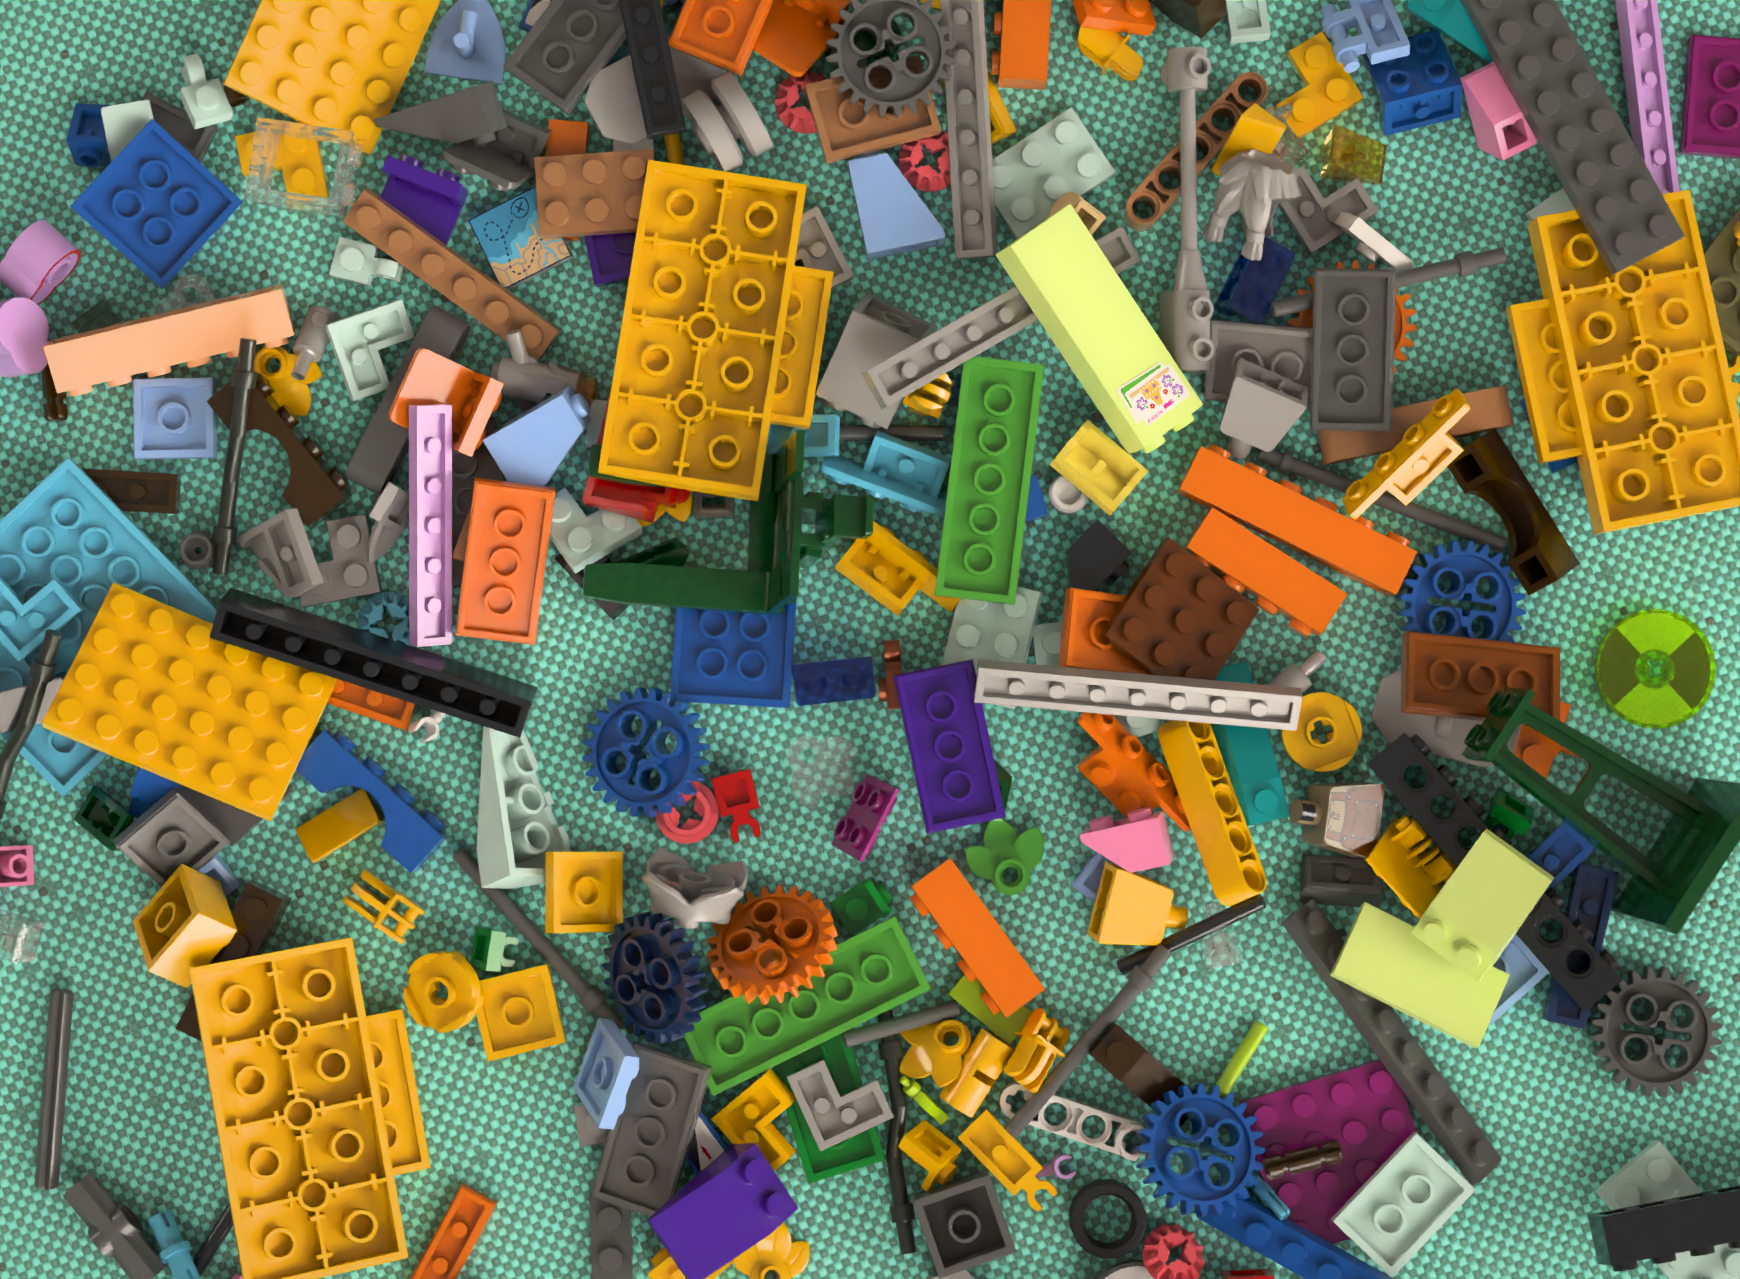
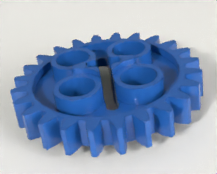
M1452 540L1447 543V552L1441 544L1432 546L1434 557L1428 553L1419 554L1422 566L1411 564L1409 571L1414 577L1412 579H1404L1402 585L1408 588L1407 594L1396 595V599L1406 602V608L1396 611V615L1405 616L1408 619V622L1400 627V631L1515 643L1508 632L1510 630H1522V627L1514 621L1515 616L1526 614L1525 610L1516 607V602L1526 598V594L1515 593L1514 587L1519 585L1520 581L1518 578H1509L1508 574L1512 571L1509 564L1499 565L1503 556L1501 552H1494L1488 557L1489 545L1480 544L1475 550L1472 540H1464L1460 549L1457 540ZM1443 572H1446L1451 579L1450 588L1445 593H1442L1437 586L1438 577ZM1481 577H1484L1489 584L1488 593L1483 598L1476 591L1477 581ZM1435 597L1490 604L1494 606V611L1485 612L1430 605L1427 599ZM1440 611L1446 618V625L1438 633L1433 628L1432 620L1434 615ZM1479 616L1484 623V630L1479 637H1475L1471 631V624Z
M639 687L635 688L634 696L630 691L620 692L621 702L617 699L606 700L610 712L605 710H597L595 712L601 723L588 724L587 726L595 736L594 739L583 740V744L592 747V753L583 756L582 760L593 762L594 767L585 774L586 776L598 777L599 780L592 788L593 791L607 790L603 802L613 803L617 800V812H626L630 807V815L632 817H640L643 811L646 817H657L658 809L662 814L672 813L671 803L677 807L686 805L682 793L696 795L697 791L691 784L692 781L705 780V777L697 770L698 766H706L710 763V761L700 757L701 751L710 748L709 744L699 743V737L704 735L707 729L694 727L693 724L700 715L698 713L686 715L689 702L680 701L675 704V693L667 692L662 697V690L659 688H651L648 694L646 688ZM636 716L640 717L642 721V731L637 736L633 733L631 726ZM657 720H660L661 726L657 729ZM671 732L675 735L677 741L673 752H669L665 744L666 737ZM643 746H646L645 750L650 753L649 759H646L647 755L642 752ZM621 752L625 755L627 761L626 768L622 772L616 766L617 756ZM654 769L658 770L661 777L660 785L656 789L650 783V774ZM633 776H635V785L631 783Z
M1203 1083L1195 1084L1192 1093L1187 1084L1178 1087V1096L1172 1090L1163 1094L1165 1103L1159 1100L1151 1103V1107L1156 1115L1147 1113L1141 1117L1149 1128L1136 1131V1135L1144 1139L1145 1144L1135 1147L1134 1151L1145 1154L1146 1159L1138 1163L1136 1167L1148 1169L1150 1172L1142 1182L1144 1184L1155 1182L1158 1185L1152 1195L1154 1198L1165 1194L1168 1195L1166 1208H1173L1180 1202L1181 1215L1190 1214L1193 1207L1197 1217L1206 1216L1208 1208L1213 1216L1222 1214V1204L1228 1210L1236 1208L1235 1197L1241 1200L1249 1197L1244 1185L1255 1186L1259 1183L1251 1172L1264 1169L1261 1163L1255 1161V1155L1265 1153L1266 1150L1255 1146L1254 1140L1263 1136V1132H1251L1250 1126L1257 1119L1256 1116L1244 1118L1242 1113L1247 1104L1244 1102L1233 1106L1234 1093L1232 1092L1226 1093L1219 1098L1220 1090L1217 1085L1210 1087L1207 1093ZM1182 1114L1191 1120L1192 1131L1189 1135L1183 1133L1180 1129L1179 1119ZM1219 1126L1224 1127L1229 1133L1230 1137L1227 1146L1222 1145L1218 1141L1217 1130ZM1170 1137L1187 1146L1200 1143L1199 1147L1201 1150L1230 1155L1233 1161L1229 1163V1161L1216 1155L1200 1157V1151L1193 1148L1170 1145L1167 1143V1138ZM1173 1153L1178 1155L1183 1162V1170L1179 1175L1170 1166V1158ZM1211 1165L1215 1166L1221 1175L1217 1186L1212 1184L1208 1178V1169Z

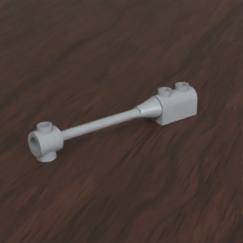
M1179 47L1167 50V61L1162 65L1160 71L1161 80L1167 87V91L1180 93L1181 251H1179L1172 291L1159 293L1160 340L1182 373L1211 371V358L1214 354V345L1210 339V318L1213 315L1214 306L1210 300V290L1207 289L1200 251L1197 250L1196 93L1208 90L1207 75L1211 71L1207 49L1202 47Z

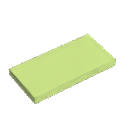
M1366 902L1361 904L1330 976L1474 1049L1478 1048L1510 975L1492 966L1480 981L1476 982L1411 934L1415 928L1414 926Z

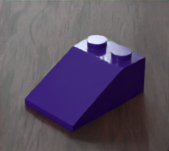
M756 1143L731 1144L651 1215L647 1222L686 1279H705L770 1235L798 1209V1206Z

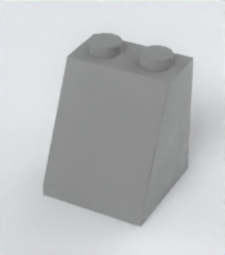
M867 293L852 311L815 395L823 398V403L834 410L844 411L846 409L858 415L859 420L869 427L888 429L904 397L881 409L862 373L936 332L938 326Z

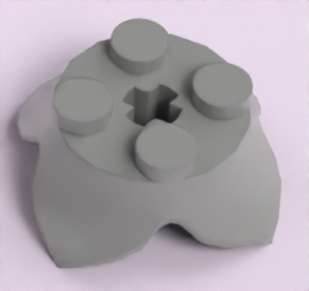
M658 848L648 860L646 873L642 875V880L648 887L651 895V912L674 917L677 926L694 929L699 927V922H712L716 924H727L730 922L732 908L744 895L748 882V873L744 861L717 864L709 867L703 874L694 872L689 862L682 857L663 848Z

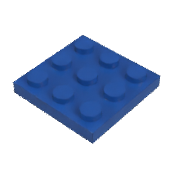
M151 119L70 207L163 289L243 201L159 124Z
M797 596L796 602L793 605L786 604L784 611L780 615L676 608L670 692L676 694L675 702L687 701L692 703L790 708Z

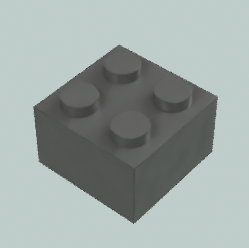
M988 1169L952 1180L944 1186H935L929 1192L924 1190L912 1194V1201L939 1279L1016 1252Z

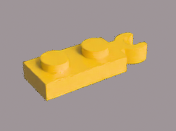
M987 1108L958 1136V1139L1013 1196L1023 1188L1027 1192V1201L1034 1210L1040 1211L1043 1208L1035 1198L1037 1190L1046 1189L1053 1197L1057 1195V1189L1052 1182L1045 1179L1039 1180L1036 1176L1043 1166L1016 1138L1004 1129V1126Z

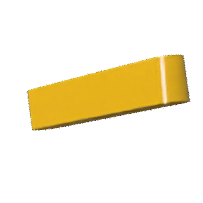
M1169 720L1161 724L1158 728L1159 742L1216 898L1223 905L1231 907L1262 893L1267 883L1265 872L1211 724Z

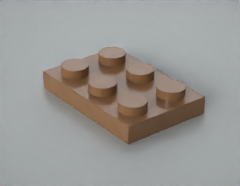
M920 55L906 58V67L910 72L914 74L925 72ZM874 69L868 75L869 82L874 88L883 89L890 84V76L883 69ZM829 78L805 85L806 96L826 164L941 134L940 123L930 91L927 93L931 101L930 106L926 107L918 100L916 101V114L912 115L907 107L904 106L902 107L900 118L896 119L892 108H887L884 117L879 118L878 107L874 105L867 114H864L863 107L865 101L861 99L851 106L849 104L853 94L851 90L841 94L838 93V88L844 82L842 78Z
M644 149L534 157L539 237L547 239L637 232L648 159L655 160L654 150Z

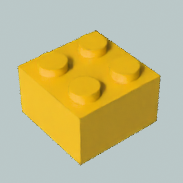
M184 864L177 868L133 920L148 971L186 988L192 984L189 968L208 965L218 952L231 942L234 934L237 932L220 881Z

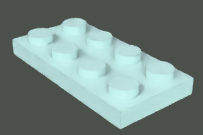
M1656 1139L1595 1190L1610 1210L1702 1192L1663 1144ZM1728 1243L1714 1246L1715 1252L1708 1255L1690 1256L1689 1251L1675 1253L1677 1260L1656 1265L1667 1279H1740V1248L1731 1249L1728 1247Z

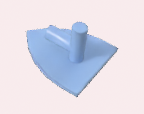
M458 0L444 14L430 40L426 55L425 74L482 82L492 81L496 84H502L506 45L501 25L491 5L486 0Z

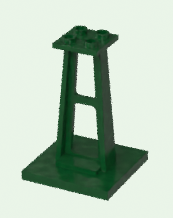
M1506 687L1504 691H1497L1486 707L1489 713L1481 725L1476 724L1467 734L1464 740V744L1467 747L1461 755L1467 759L1493 763L1633 876L1611 911L1623 919L1678 935L1740 840V783L1697 778L1688 793H1685L1530 704L1536 694L1532 690ZM1526 724L1587 761L1588 770L1572 794L1566 795L1508 749V740L1519 725ZM1609 774L1674 813L1646 856L1585 809L1584 802L1602 775Z

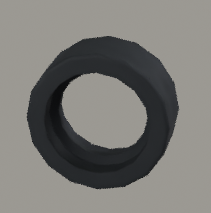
M1098 1179L1084 1185L1074 1196L1069 1209V1226L1077 1243L1088 1254L1101 1259H1117L1131 1253L1142 1241L1146 1230V1211L1139 1196L1127 1184L1114 1179ZM1102 1195H1113L1120 1198L1127 1204L1131 1212V1224L1128 1232L1121 1239L1114 1242H1101L1094 1239L1087 1232L1084 1225V1213L1087 1206L1093 1199Z

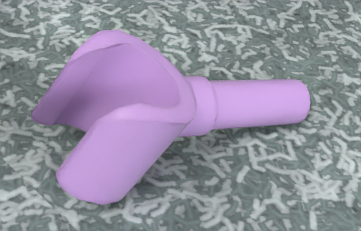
M1063 1153L1053 1156L1050 1164L1043 1165V1168L1036 1174L1037 1178L1052 1175L1062 1179L1074 1177L1076 1174L1075 1170L1066 1171L1065 1173H1060L1058 1170V1165L1062 1160L1072 1157Z

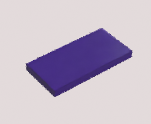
M973 659L894 675L893 679L926 834L1006 817L982 703L974 702L976 673Z

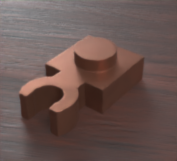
M900 640L884 641L886 677L878 678L879 702L887 701L888 710L900 709L893 679L894 675L902 674Z

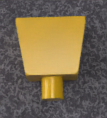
M1105 861L1087 935L1101 944L1157 946L1162 942L1165 928L1181 931L1186 927L1188 909L1171 904L1174 896L1173 890L1164 884L1136 872L1130 873L1117 864Z

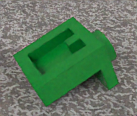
M868 877L829 904L852 937L876 920L889 914L891 909L888 903L893 901V898L881 880L874 884L871 878Z

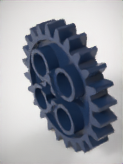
M650 911L624 918L623 923L614 926L616 933L607 937L612 946L604 948V953L610 958V962L602 964V967L610 972V977L604 980V984L610 985L613 988V992L610 993L608 998L609 1000L617 999L619 1003L615 1013L616 1015L625 1013L624 1026L635 1025V1036L639 1037L645 1034L646 1042L648 1043L657 1040L658 1044H663L685 1037V1034L695 1030L694 1023L701 1021L702 1018L697 1010L706 1008V1004L699 998L700 994L707 992V988L699 984V978L706 976V973L702 970H697L696 964L702 958L700 955L692 956L690 951L693 948L694 942L693 940L683 941L685 929L682 927L674 930V919L663 920L662 913L651 915Z

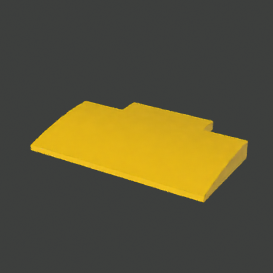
M648 159L598 473L758 502L770 424L810 430L834 272L795 266L807 184Z
M1690 189L1662 194L1685 237L1614 275L1610 274L1576 210L1539 216L1527 224L1543 299L1510 305L1505 309L1538 463L1542 464L1577 457L1594 535L1740 506V418Z
M352 937L189 968L242 1278L318 1279L408 1258L394 1176L431 1168L403 1009L366 1016Z

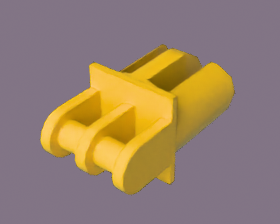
M1080 27L1076 46L1082 54L1102 69V75L1109 68L1129 82L1135 81L1140 75L1143 59L1128 46L1131 35L1128 34L1125 37L1115 31Z
M945 373L905 396L902 404L909 406V410L926 417L930 415L939 419L945 403L950 398V390L954 382Z
M364 868L360 877L390 899L386 901L368 887L354 882L350 888L352 892L380 911V913L376 914L349 895H345L342 902L372 922L375 929L378 928L398 943L403 944L405 942L403 936L407 930L414 929L416 926L413 923L419 914L423 915L426 910L405 896L403 892H397ZM400 901L409 907L404 915L395 910ZM389 916L399 921L394 929L384 924Z
M1037 1008L1031 1013L1021 1032L1015 1031L1014 1034L1020 1040L1003 1070L1004 1073L1033 1094L1038 1092L1055 1058H1065L1066 1055L1062 1053V1050L1070 1036V1030L1064 1026L1058 1027V1021L1053 1017L1047 1018L1046 1011L1042 1008Z

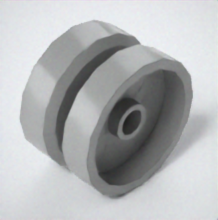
M726 71L711 80V91L719 106L715 107L708 95L699 89L681 98V103L691 121L690 125L707 154L712 156L721 171L733 172L743 166V155L735 141L739 139L746 151L755 157L773 148L772 140L745 91L730 71Z

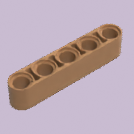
M1246 72L1238 76L1196 122V144L1201 146L1205 152V158L1196 160L1197 178L1222 151L1240 116L1254 103L1260 107L1267 97L1268 86L1266 80L1258 73ZM1243 86L1252 87L1257 92V100L1253 102L1244 101L1239 96L1238 89ZM1224 115L1230 120L1231 129L1219 131L1213 126L1212 117ZM1180 141L1127 200L1123 217L1128 227L1134 231L1143 232L1152 228L1181 197ZM1163 173H1171L1177 177L1179 187L1173 190L1165 189L1159 183L1158 178ZM1137 202H1145L1152 208L1153 215L1147 219H1140L1133 213L1132 205Z
M1506 386L1463 393L1470 405V410L1447 433L1456 439L1489 432L1493 429L1498 430L1513 426L1514 422ZM1438 399L1392 408L1391 432L1316 430L1323 464H1336L1391 451L1403 439L1405 432L1412 425L1420 423L1432 411Z

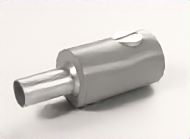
M312 306L309 308L293 346V352L298 358L291 375L297 380L305 379L311 362L321 360L329 341L324 325L337 321L335 314L324 307Z
M1317 650L1301 666L1297 667L1294 663H1291L1267 685L1301 688L1303 693L1312 685L1308 677L1323 665L1327 658Z

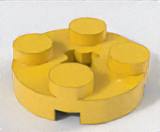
M1316 692L1303 696L1297 730H1280V737L1286 754L1298 766L1316 772H1328L1343 767L1355 755L1354 753L1362 737V725L1358 713L1350 703L1330 693ZM1319 720L1322 726L1329 725L1332 731L1326 735L1327 742L1321 744L1319 739H1312L1310 734L1315 729L1314 723Z
M436 951L423 955L415 960L408 970L407 975H411L408 986L404 987L405 1004L412 1018L424 1028L431 1027L440 1033L462 1028L473 1019L477 1009H480L484 1003V993L480 989L478 976L465 956L459 951ZM439 981L447 987V999L437 996L436 992L440 989Z

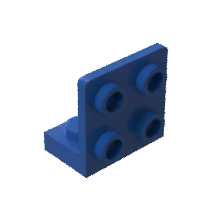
M1433 30L1407 37L1410 43V55L1371 65L1367 54H1362L1380 96V127L1384 136L1461 117L1462 82L1438 31Z

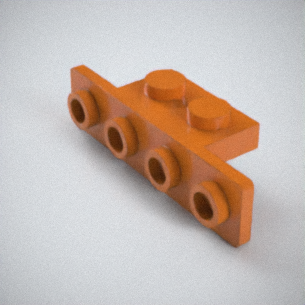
M1081 712L1077 719L1078 723L1100 747L1082 758L1077 769L1126 819L1128 818L1127 813L1146 807H1151V810L1160 806L1184 832L1190 830L1191 828L1168 769L1159 763L1142 746L1140 740L1132 735L1114 715Z

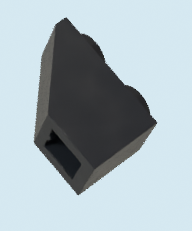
M1098 519L1067 550V588L1100 592L1097 588L1107 578L1114 583L1130 567L1125 559L1131 552Z

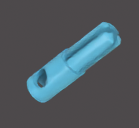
M1257 1172L1252 1173L1259 1183L1255 1186H1249V1188L1280 1220L1286 1219L1290 1215V1209Z

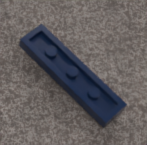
M1580 863L1574 869L1565 915L1571 922L1579 918L1594 935L1589 942L1600 953L1603 948L1619 872ZM1582 950L1572 951L1566 959V965L1574 971L1583 970L1589 964V955ZM1551 976L1542 1019L1585 1029L1589 1009L1584 1012L1557 980Z

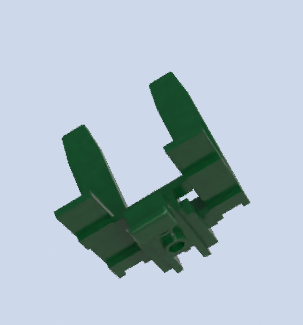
M796 430L775 454H765L758 502L750 500L747 571L640 563L587 564L584 567L583 596L620 604L780 615L784 611L786 604L793 605L796 602L799 568H809L821 558V553L839 538L867 539L873 534L874 497L872 495H865L864 497L834 495L831 499L824 498V493L809 491L803 496L801 473L803 472L805 431ZM594 444L590 448L589 476L592 478L628 485L673 488L598 473L602 444ZM801 524L815 525V534L802 533Z

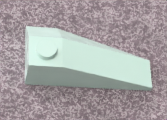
M483 726L476 846L482 888L515 889L545 883V852H571L569 837L564 825L558 827L550 805L554 804L549 791L544 793L537 777L536 771L539 766L524 730L519 738Z

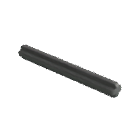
M55 989L49 994L34 1184L36 1188L45 1190L55 1189L59 1185L74 996L72 991L66 989Z

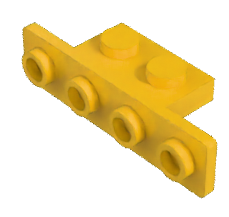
M1456 388L1449 395H1444L1438 399L1432 411L1420 423L1412 425L1405 432L1403 439L1391 451L1383 453L1376 460L1373 469L1362 479L1354 481L1348 487L1342 501L1350 517L1354 520L1357 519L1386 490L1404 505H1407L1464 451L1461 444L1447 433L1470 410V405L1459 389Z
M874 521L873 534L867 539L852 538L855 542L835 567L837 571L897 616L900 615L919 589L949 612H952L961 600L959 598L935 596L938 569L930 564L922 553L910 549L898 540L890 529L878 525Z

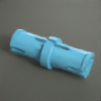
M164 1211V1217H162L161 1213L151 1217L148 1220V1224L151 1226L161 1249L159 1257L162 1263H167L173 1279H202L190 1255L192 1250L191 1244L187 1240L184 1241L175 1221L173 1211Z

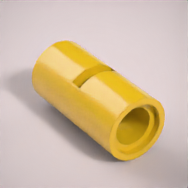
M981 1028L962 1058L960 1074L954 1081L944 1086L939 1097L958 1111L972 1118L1015 1049L994 1034Z

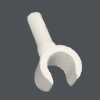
M435 711L429 717L413 721L408 727V732H415L422 725L425 728L426 735L419 743L433 740L438 736V724L446 714Z

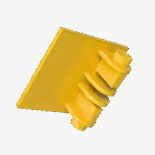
M1404 815L1400 819L1394 818L1365 860L1372 867L1375 874L1382 878L1394 891L1402 904L1409 908L1420 920L1457 866L1444 852L1436 856L1441 850L1438 845L1426 851L1425 849L1432 843L1433 839L1430 836L1426 837L1427 832L1418 824L1415 818L1410 819L1407 815Z

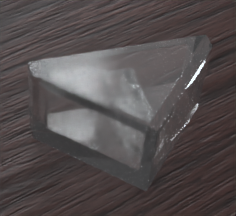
M0 909V957L17 964L34 961L45 922Z

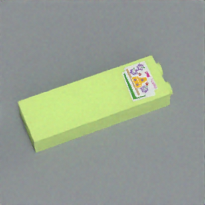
M1071 204L1053 213L995 254L1128 454L1142 449L1145 454L1150 453L1166 441L1163 435L1170 429L1177 432L1195 420L1192 413L1200 408L1203 403Z

